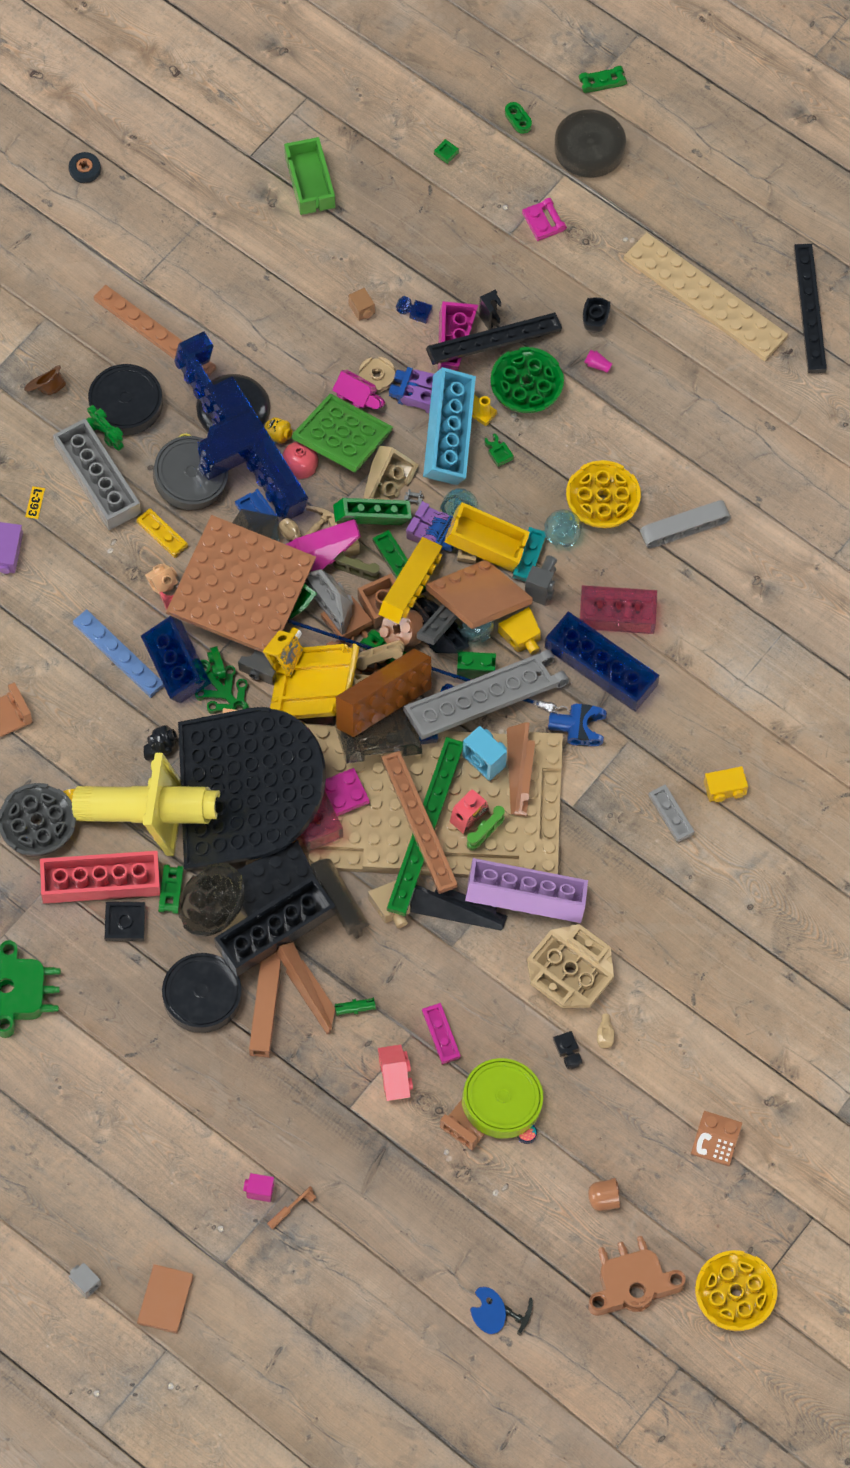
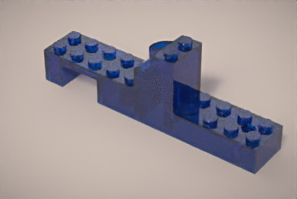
M205 331L180 342L174 359L175 365L178 369L182 370L186 383L192 386L194 396L200 399L204 412L210 415L213 424L209 428L207 437L198 441L200 458L198 467L201 474L210 480L246 462L249 471L253 472L256 476L257 484L264 489L267 500L274 505L275 512L279 518H282V520L285 518L292 519L302 514L309 498L233 376L213 385L202 368V365L210 361L214 347Z

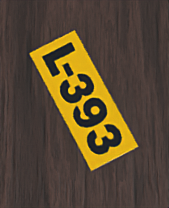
M32 486L25 517L38 519L45 488Z

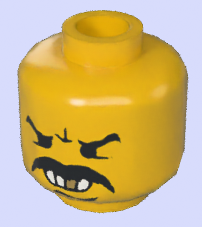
M278 417L268 420L264 427L267 439L279 444L285 443L293 434L289 421Z

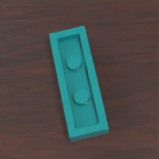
M532 527L528 529L530 533L523 548L524 551L520 563L515 568L512 578L526 582L532 566L537 565L547 536V532Z

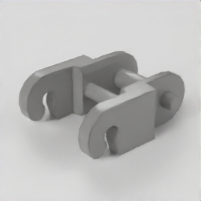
M408 489L404 500L417 503L419 508L422 503V491L414 493ZM409 497H418V500L409 499Z

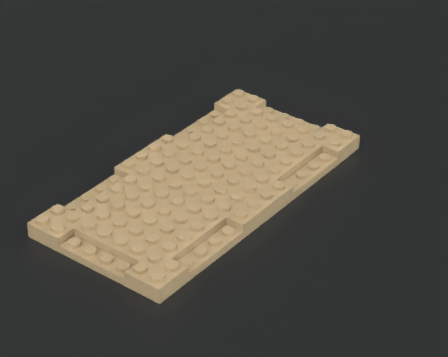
M305 724L316 737L323 752L326 779L354 768L370 800L369 804L333 817L323 796L314 819L307 829L295 840H298L312 870L399 874L413 832L381 757L400 750L423 803L446 737L463 742L472 732L445 730L421 740L413 726L374 724L355 737H352L333 725ZM529 732L528 740L535 741L526 817L511 814L508 748L506 767L490 782L461 754L435 829L436 836L454 877H469L473 858L558 874L563 734ZM491 733L497 742L503 743L507 748V734ZM473 789L487 801L489 810L463 834L450 823L453 807ZM496 806H502L505 810L503 823L476 850H469L467 848L468 834L476 832L480 823L483 820L487 821L493 815V809ZM258 859L246 860V865ZM424 861L420 875L431 876Z

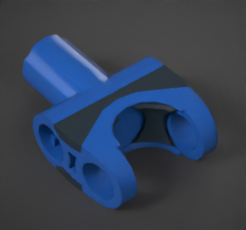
M573 704L571 705L570 715L550 713L548 730L568 732L567 742L571 745L599 746L603 744L604 737L591 731L587 725L593 721L605 719L607 712L597 706Z

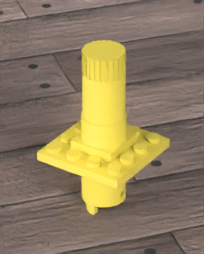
M155 753L154 760L151 762L152 776L148 780V786H77L72 796V810L76 821L143 823L165 855L174 856L179 824H208L211 819H217L215 801L216 797H220V791L211 790L209 787L181 786L179 776L164 754Z

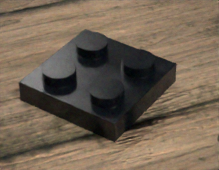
M106 902L105 941H144L145 902Z

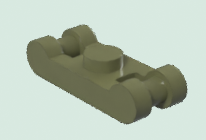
M343 552L334 558L333 565L338 570L370 581L378 580L380 577V568L376 563L369 565L360 559L346 557Z

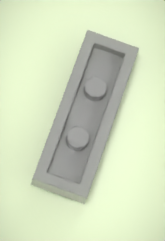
M666 784L649 792V798L677 843L694 835L695 831Z

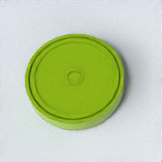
M506 1058L491 1059L475 1067L469 1074L462 1093V1106L469 1122L480 1132L494 1138H513L529 1130L537 1121L543 1105V1090L537 1076L524 1064Z

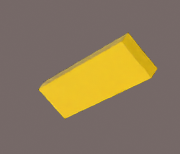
M151 508L136 519V522L174 558L188 547V543Z

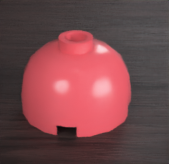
M293 442L288 445L283 451L281 459L285 473L288 476L296 477V479H306L312 476L319 464L317 452L299 442Z

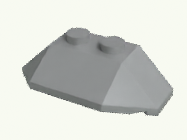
M322 569L311 571L305 584L317 593L315 600L342 635L345 634L352 616L353 600L351 596L345 594L340 582L337 583L331 575Z

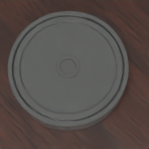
M182 436L169 441L157 454L153 468V481L158 493L171 505L185 510H199L212 505L224 492L228 480V464L222 451L212 442L197 436Z

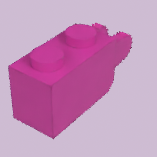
M348 369L340 372L332 389L339 398L352 401V405L360 409L368 406L373 409L384 407V399L375 394L377 391L376 385Z

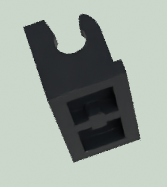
M496 289L480 296L479 317L488 330L493 329L492 318L496 319L497 323L500 324L497 304L501 307V300L497 295Z

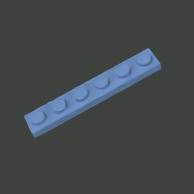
M87 609L73 620V625L150 698L164 687V682Z

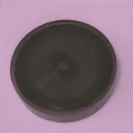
M580 110L568 115L557 127L554 151L559 163L567 171L581 177H600L615 170L623 160L626 135L621 124L613 116L599 110Z

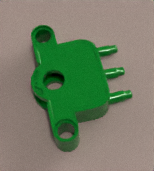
M6 940L0 945V1026L3 1024L10 1025L7 1029L0 1028V1037L9 1038L13 1035L15 1020H33L40 1017L43 1012L59 1011L58 1005L44 1004V993L54 994L60 992V987L45 986V975L61 974V969L43 967L42 963L35 959H19L17 945L11 940ZM9 949L14 950L12 954H5V951ZM6 985L14 987L9 993L1 992L2 987Z

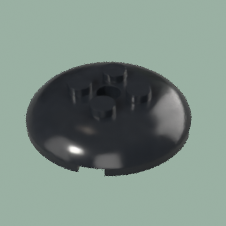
M227 374L211 380L204 386L197 399L196 411L199 422L211 435L217 438L218 436L228 438V440H242L256 434L265 425L270 412V402L265 389L254 379L240 374Z

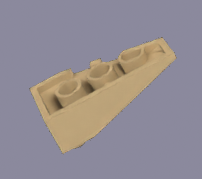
M380 446L372 461L363 499L392 500L394 497L397 498L400 490L411 482L419 464L393 447Z

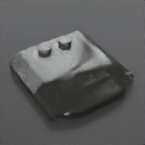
M404 706L355 737L337 729L336 715L333 716L346 764L365 761V755L402 751L403 756L422 754L418 733L403 711Z

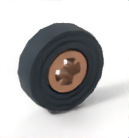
M77 153L69 161L70 175L77 182H92L100 174L101 165L99 159L92 153Z

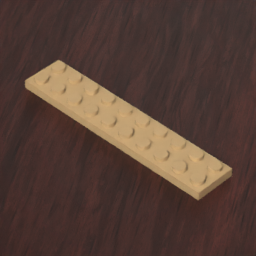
M647 232L624 255L626 262L763 361H766L788 338V334Z

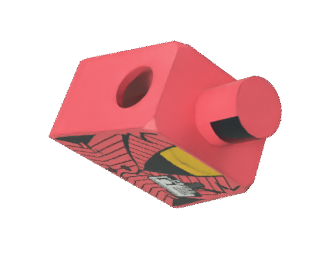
M471 789L453 807L450 823L461 833L465 834L489 810L487 801L475 790Z

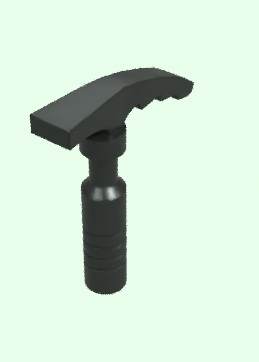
M531 1297L529 1298L528 1310L524 1317L514 1313L510 1307L504 1305L506 1315L513 1317L516 1322L521 1323L517 1332L518 1335L522 1334L529 1322L533 1306Z

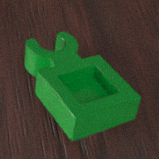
M495 433L493 434L494 442H490L485 438V446L490 448L488 454L497 467L514 459V455L505 442L499 444V438Z

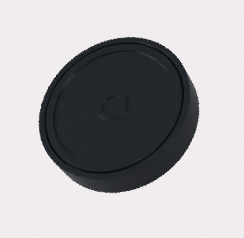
M133 364L111 366L99 373L89 388V407L94 405L97 410L101 408L107 416L105 419L115 428L118 427L122 431L123 436L134 435L147 430L157 421L161 414L163 406L161 386L157 378L141 366Z
M195 953L185 956L172 965L164 978L162 997L165 1010L174 1023L188 1031L206 1033L218 1030L227 1025L240 1008L242 1000L239 976L236 977L227 962L220 956L210 953Z

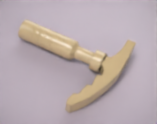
M306 506L307 511L322 514L319 522L315 523L305 535L319 531L321 525L326 523L328 518L334 517V514L319 507Z

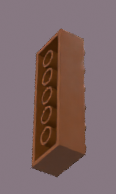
M414 648L337 695L336 728L355 737L430 690L432 685L431 656Z

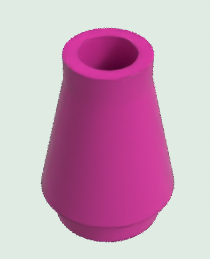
M590 350L584 363L588 364V367L608 373L613 364L598 351Z

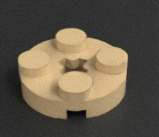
M371 357L361 364L359 376L376 385V394H380L384 390L389 389L394 383L395 370L393 364L384 357L372 359ZM381 372L380 377H374L373 373Z

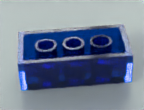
M169 616L141 635L170 699L182 703L211 684L181 620Z

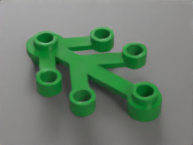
M94 405L88 407L87 412L91 418L88 417L86 420L93 431L99 430L104 432L105 443L110 448L114 446L117 451L121 450L124 447L122 431L108 423L105 419L107 416L101 408L97 410Z
M199 660L196 663V673L199 676H205L216 690L197 688L195 690V698L199 701L205 698L225 699L229 703L217 704L215 701L208 702L207 711L210 714L223 711V708L233 710L239 707L242 709L249 708L247 702L244 701L245 691L248 688L247 680L239 679L236 682L238 690L237 699L231 694L233 677L236 675L234 666L229 665L225 667L226 678L225 685H223L213 676L211 665L207 660ZM201 668L207 669L204 672L200 671ZM232 670L233 673L228 674L227 671ZM244 683L245 686L240 687L239 684ZM199 692L204 693V695L198 696L197 694ZM212 705L216 706L215 709H210L209 707Z

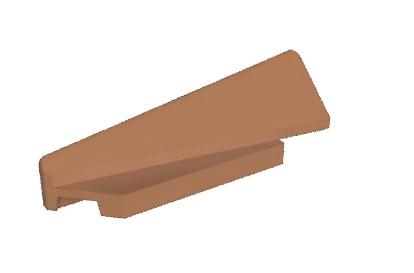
M529 722L507 728L511 814L525 817L527 816L535 741L528 740Z
M294 943L281 945L276 954L286 967L287 975L326 1034H329L332 1029L335 1007L305 962L301 960Z

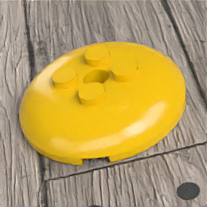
M599 460L584 464L574 475L572 474L566 488V500L571 512L581 522L596 528H612L625 523L635 514L640 504L641 491L636 477L624 469L623 465L612 461ZM604 495V496H606V498L603 499V498H601V497H599V496Z
M731 1250L713 1256L701 1268L695 1284V1296L701 1312L716 1326L730 1331H745L757 1327L770 1316L777 1300V1284L771 1269L760 1258L744 1253L745 1251ZM738 1289L741 1295L734 1296L730 1293V1290Z

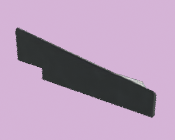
M419 885L415 887L410 904L411 913L499 931L503 930L508 917L496 912L497 907L465 901L466 895L460 892L449 890L439 894L437 888L433 892Z

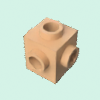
M164 563L154 566L152 571L145 574L152 590L158 594L161 591L168 592L172 590L174 585L178 583L175 569Z

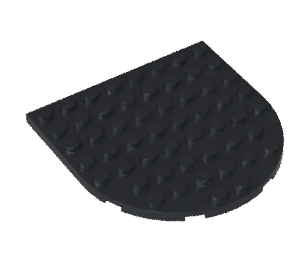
M268 707L247 708L178 722L181 786L209 787L211 790L220 791V797H216L215 801L217 819H211L208 824H182L184 869L186 871L269 856L286 848L307 829L314 819L323 798L326 783V767L319 742L303 722L291 714Z

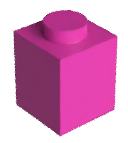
M250 1173L249 1179H245L243 1191H246L247 1198L271 1202L274 1177Z

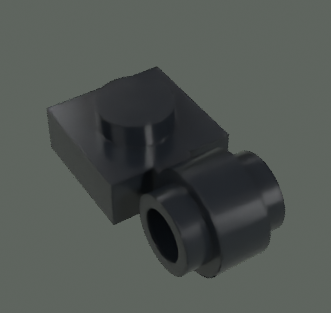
M572 1031L553 1037L559 1057L566 1055L563 1058L566 1068H571V1070L578 1068L582 1064V1059L579 1053L575 1054L579 1048Z

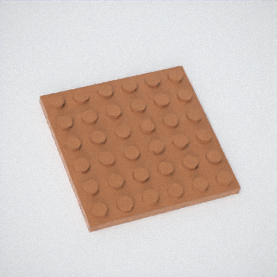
M211 515L166 614L263 653L264 648L276 633L284 631L316 560V556Z

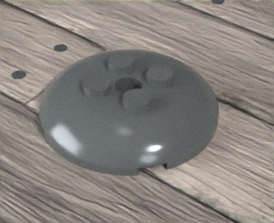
M32 783L15 789L5 798V802L0 809V834L3 840L13 850L28 856H43L57 851L70 839L76 824V818L73 816L72 802L69 797L59 788L56 789L45 783ZM37 819L42 820L39 825L33 822Z

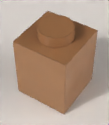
M365 288L348 295L349 306L359 321L368 319L375 314V304Z

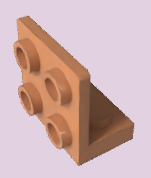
M15 682L8 685L9 693L0 697V737L33 723L31 713Z
M462 1099L449 1116L445 1114L440 1120V1128L471 1151L485 1135L477 1130L467 1119L463 1110Z

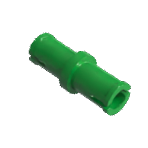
M374 997L335 1003L336 1016L350 1013L357 1015L358 1012L376 1010Z

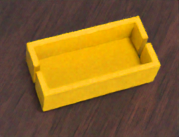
M461 502L454 512L451 526L448 529L444 542L513 572L520 563L524 551L523 548L526 545L530 532Z

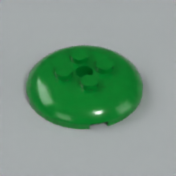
M520 347L519 350L506 352L495 362L491 371L490 383L495 397L508 409L520 413H536L547 409L557 401L563 390L564 375L558 361L549 353L538 348Z

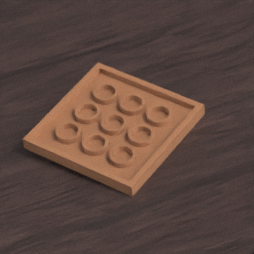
M486 560L426 584V590L471 629L531 605L533 600L529 594Z

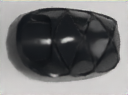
M599 297L587 298L583 309V324L586 330L597 333L604 329L610 313V301Z

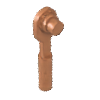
M308 1187L291 1205L285 1206L267 1225L271 1229L275 1228L291 1212L290 1209L302 1198L308 1199L311 1203L316 1198L312 1187Z

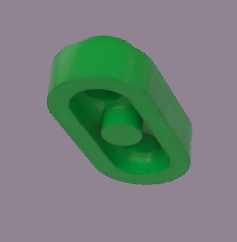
M510 102L505 106V117L518 133H528L532 128V120L523 107L517 102Z
M217 646L211 647L210 652H207L209 663H213V666H211L213 676H217L218 680L226 678V673Z

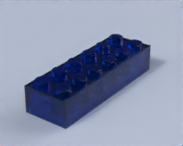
M569 611L545 638V649L550 650L552 654L635 712L658 686L659 674Z

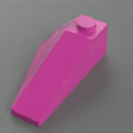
M353 519L296 538L286 545L316 556L311 571L323 570L328 564L331 565L335 561L334 558L342 551L345 552L361 536L356 520Z

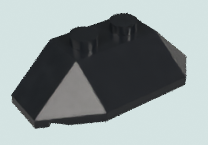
M420 594L419 597L415 596L417 600L413 608L410 606L409 608L417 611L422 616L424 626L440 606L427 599L425 595ZM455 621L434 645L427 643L435 653L456 654L469 649L467 634Z

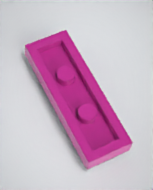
M441 1003L423 1008L422 1013L441 1064L460 1059L459 1050Z

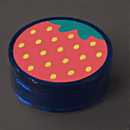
M533 1125L529 1130L517 1136L518 1140L524 1144L534 1142L537 1136L536 1127Z

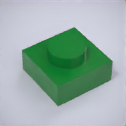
M446 139L434 150V155L446 164L459 153V148Z

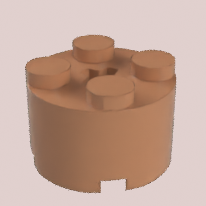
M410 609L407 618H402L399 624L384 617L379 633L387 644L394 641H402L405 644V648L416 646L421 642V640L417 639V632L423 627L422 622L424 620L417 611Z

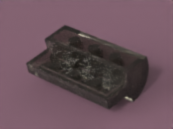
M322 859L311 864L312 873L334 903L336 915L347 934H353L355 939L363 936V928L369 926V923L332 860Z

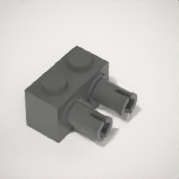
M546 556L542 568L532 566L525 583V592L533 598L532 601L542 605H546L547 601L552 599L555 591L553 588L556 581H553V577L556 571L555 564L557 559L553 556Z

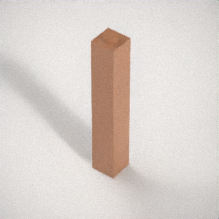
M276 953L260 962L249 1046L250 1056L270 1058L282 964Z

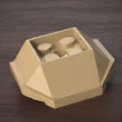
M580 924L552 929L527 958L530 984L561 1008H590L614 979L611 947ZM571 967L575 971L573 973H569L565 969Z

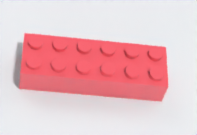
M158 851L40 859L43 904L160 896Z

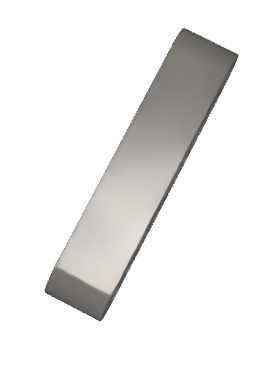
M719 500L645 525L640 529V533L646 547L655 548L725 524L731 519V516L724 501Z

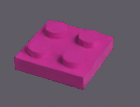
M354 768L326 779L323 796L333 817L370 803Z

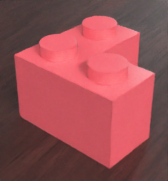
M401 1044L378 1048L386 1100L409 1098L413 1084L412 1078H408L407 1073L411 1072L407 1051H403Z

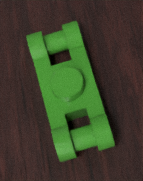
M496 806L493 809V815L487 821L483 820L476 832L468 834L467 848L469 850H476L503 823L505 810L502 806Z

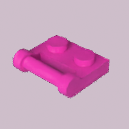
M546 198L541 203L522 209V214L537 241L563 232L567 228L565 222L561 221L551 198ZM543 210H548L555 226L551 227Z

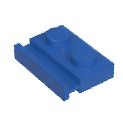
M259 489L235 501L236 507L254 532L268 526L272 521L278 520L277 515Z

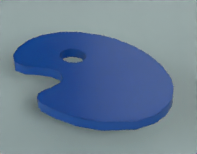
M484 1286L476 1289L475 1294L482 1304L480 1307L470 1308L471 1316L477 1327L488 1334H495L503 1328L505 1323L506 1311L504 1303L493 1289ZM488 1297L492 1299L491 1304H488L486 1301Z

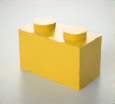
M743 766L705 773L704 785L709 802H722L726 798L732 797L737 799L747 794L748 784Z

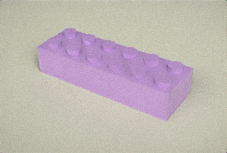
M473 858L465 901L581 923L586 905L588 880Z

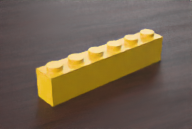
M421 538L384 598L378 615L398 624L402 618H407L411 609L409 606L413 608L417 600L415 596H420L423 590L422 585L426 586L430 578L429 574L432 575L436 568L435 564L438 565L443 556L440 552L443 546L427 538Z

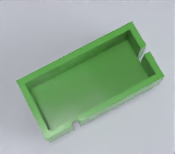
M319 137L284 144L285 159L300 215L316 212L317 208H319V211L335 208V194Z

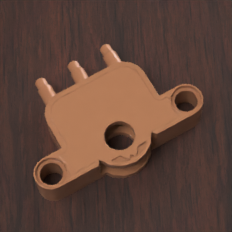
M643 1236L637 1237L640 1251L628 1254L624 1242H619L617 1245L620 1257L608 1259L604 1247H600L598 1249L602 1263L600 1281L603 1291L591 1295L588 1309L595 1316L624 1308L633 1312H641L650 1306L652 1300L681 1292L686 1280L685 1275L679 1270L663 1273L656 1254L648 1250ZM677 1278L681 1281V1284L673 1285L670 1280ZM639 1288L643 1291L644 1295L640 1298H635L630 1294V1290ZM598 1300L603 1303V1306L596 1308L592 1303Z

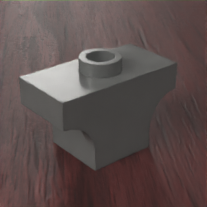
M255 650L251 656H241L238 661L240 671L249 674L255 680L260 679L271 685L274 684L276 671L272 669L264 653Z

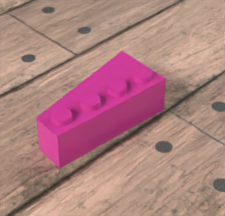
M442 301L439 312L438 343L469 335L478 305ZM462 357L439 363L438 370L443 367L458 371Z

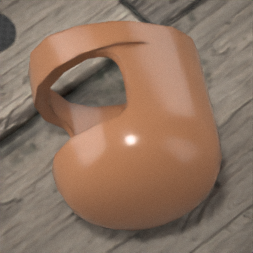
M616 1178L595 1182L589 1187L588 1197L593 1209L605 1211L620 1208L619 1187Z

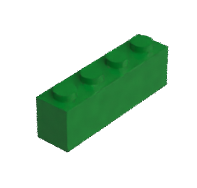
M342 498L333 504L335 523H344L354 519L357 524L403 525L412 519L410 501Z

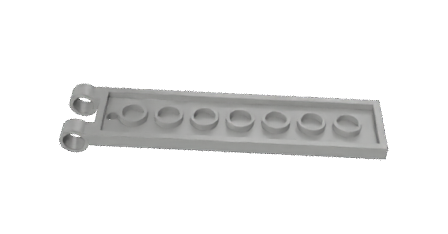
M545 650L532 657L404 706L403 711L421 740L552 688H562L569 682V678L564 671L550 676L545 667L552 664L555 657L550 650Z

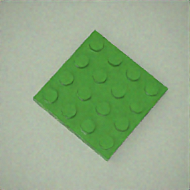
M330 393L296 429L292 439L356 472L389 436L393 426Z

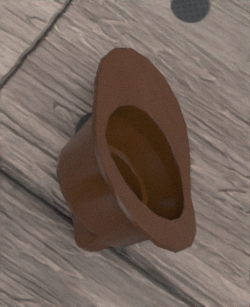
M55 366L50 371L36 377L25 386L24 390L28 392L38 389L47 395L57 393L66 386V381L59 372L61 366Z

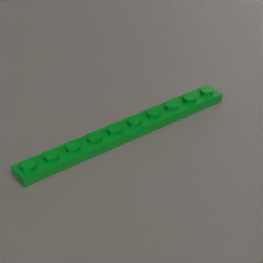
M448 737L445 739L423 802L434 831L463 751L462 741ZM413 834L387 906V911L406 916L425 861Z

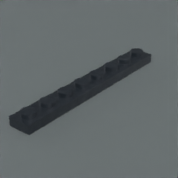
M794 244L807 372L826 373L827 367L812 244Z
M554 312L427 346L426 351L432 365L560 332L562 326Z

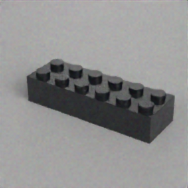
M312 876L214 938L215 947L236 977L276 953L281 945L292 943L336 915V907L316 878Z

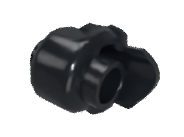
M167 725L155 728L152 731V735L147 737L148 744L143 747L145 760H154L155 753H163L164 756L170 754L176 744V731Z

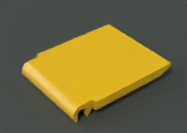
M353 643V648L346 644L302 647L303 652L291 677L276 673L270 708L284 711L297 719L335 716L336 696L353 686L359 646Z

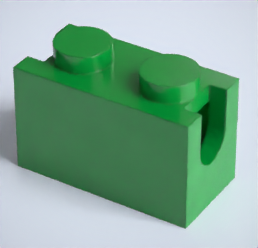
M459 652L457 678L475 679L495 671L496 653Z

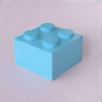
M479 726L463 740L462 756L490 782L506 767L507 748L503 743L497 742L489 730H484Z

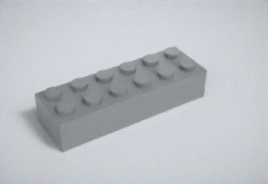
M86 418L53 435L56 449L108 530L141 514L140 502Z

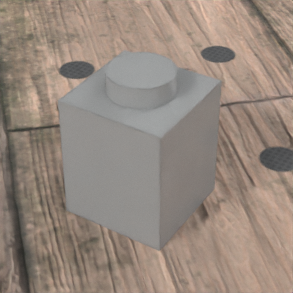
M85 1263L80 1266L76 1265L70 1271V1282L86 1299L101 1286L100 1279Z

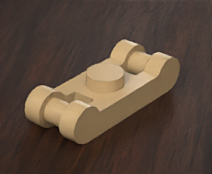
M394 641L359 653L356 667L359 670H364L367 668V665L372 663H382L392 657L398 659L403 655L405 644L402 641Z

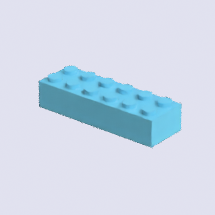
M443 367L433 375L423 477L453 485H458L466 479L476 376Z

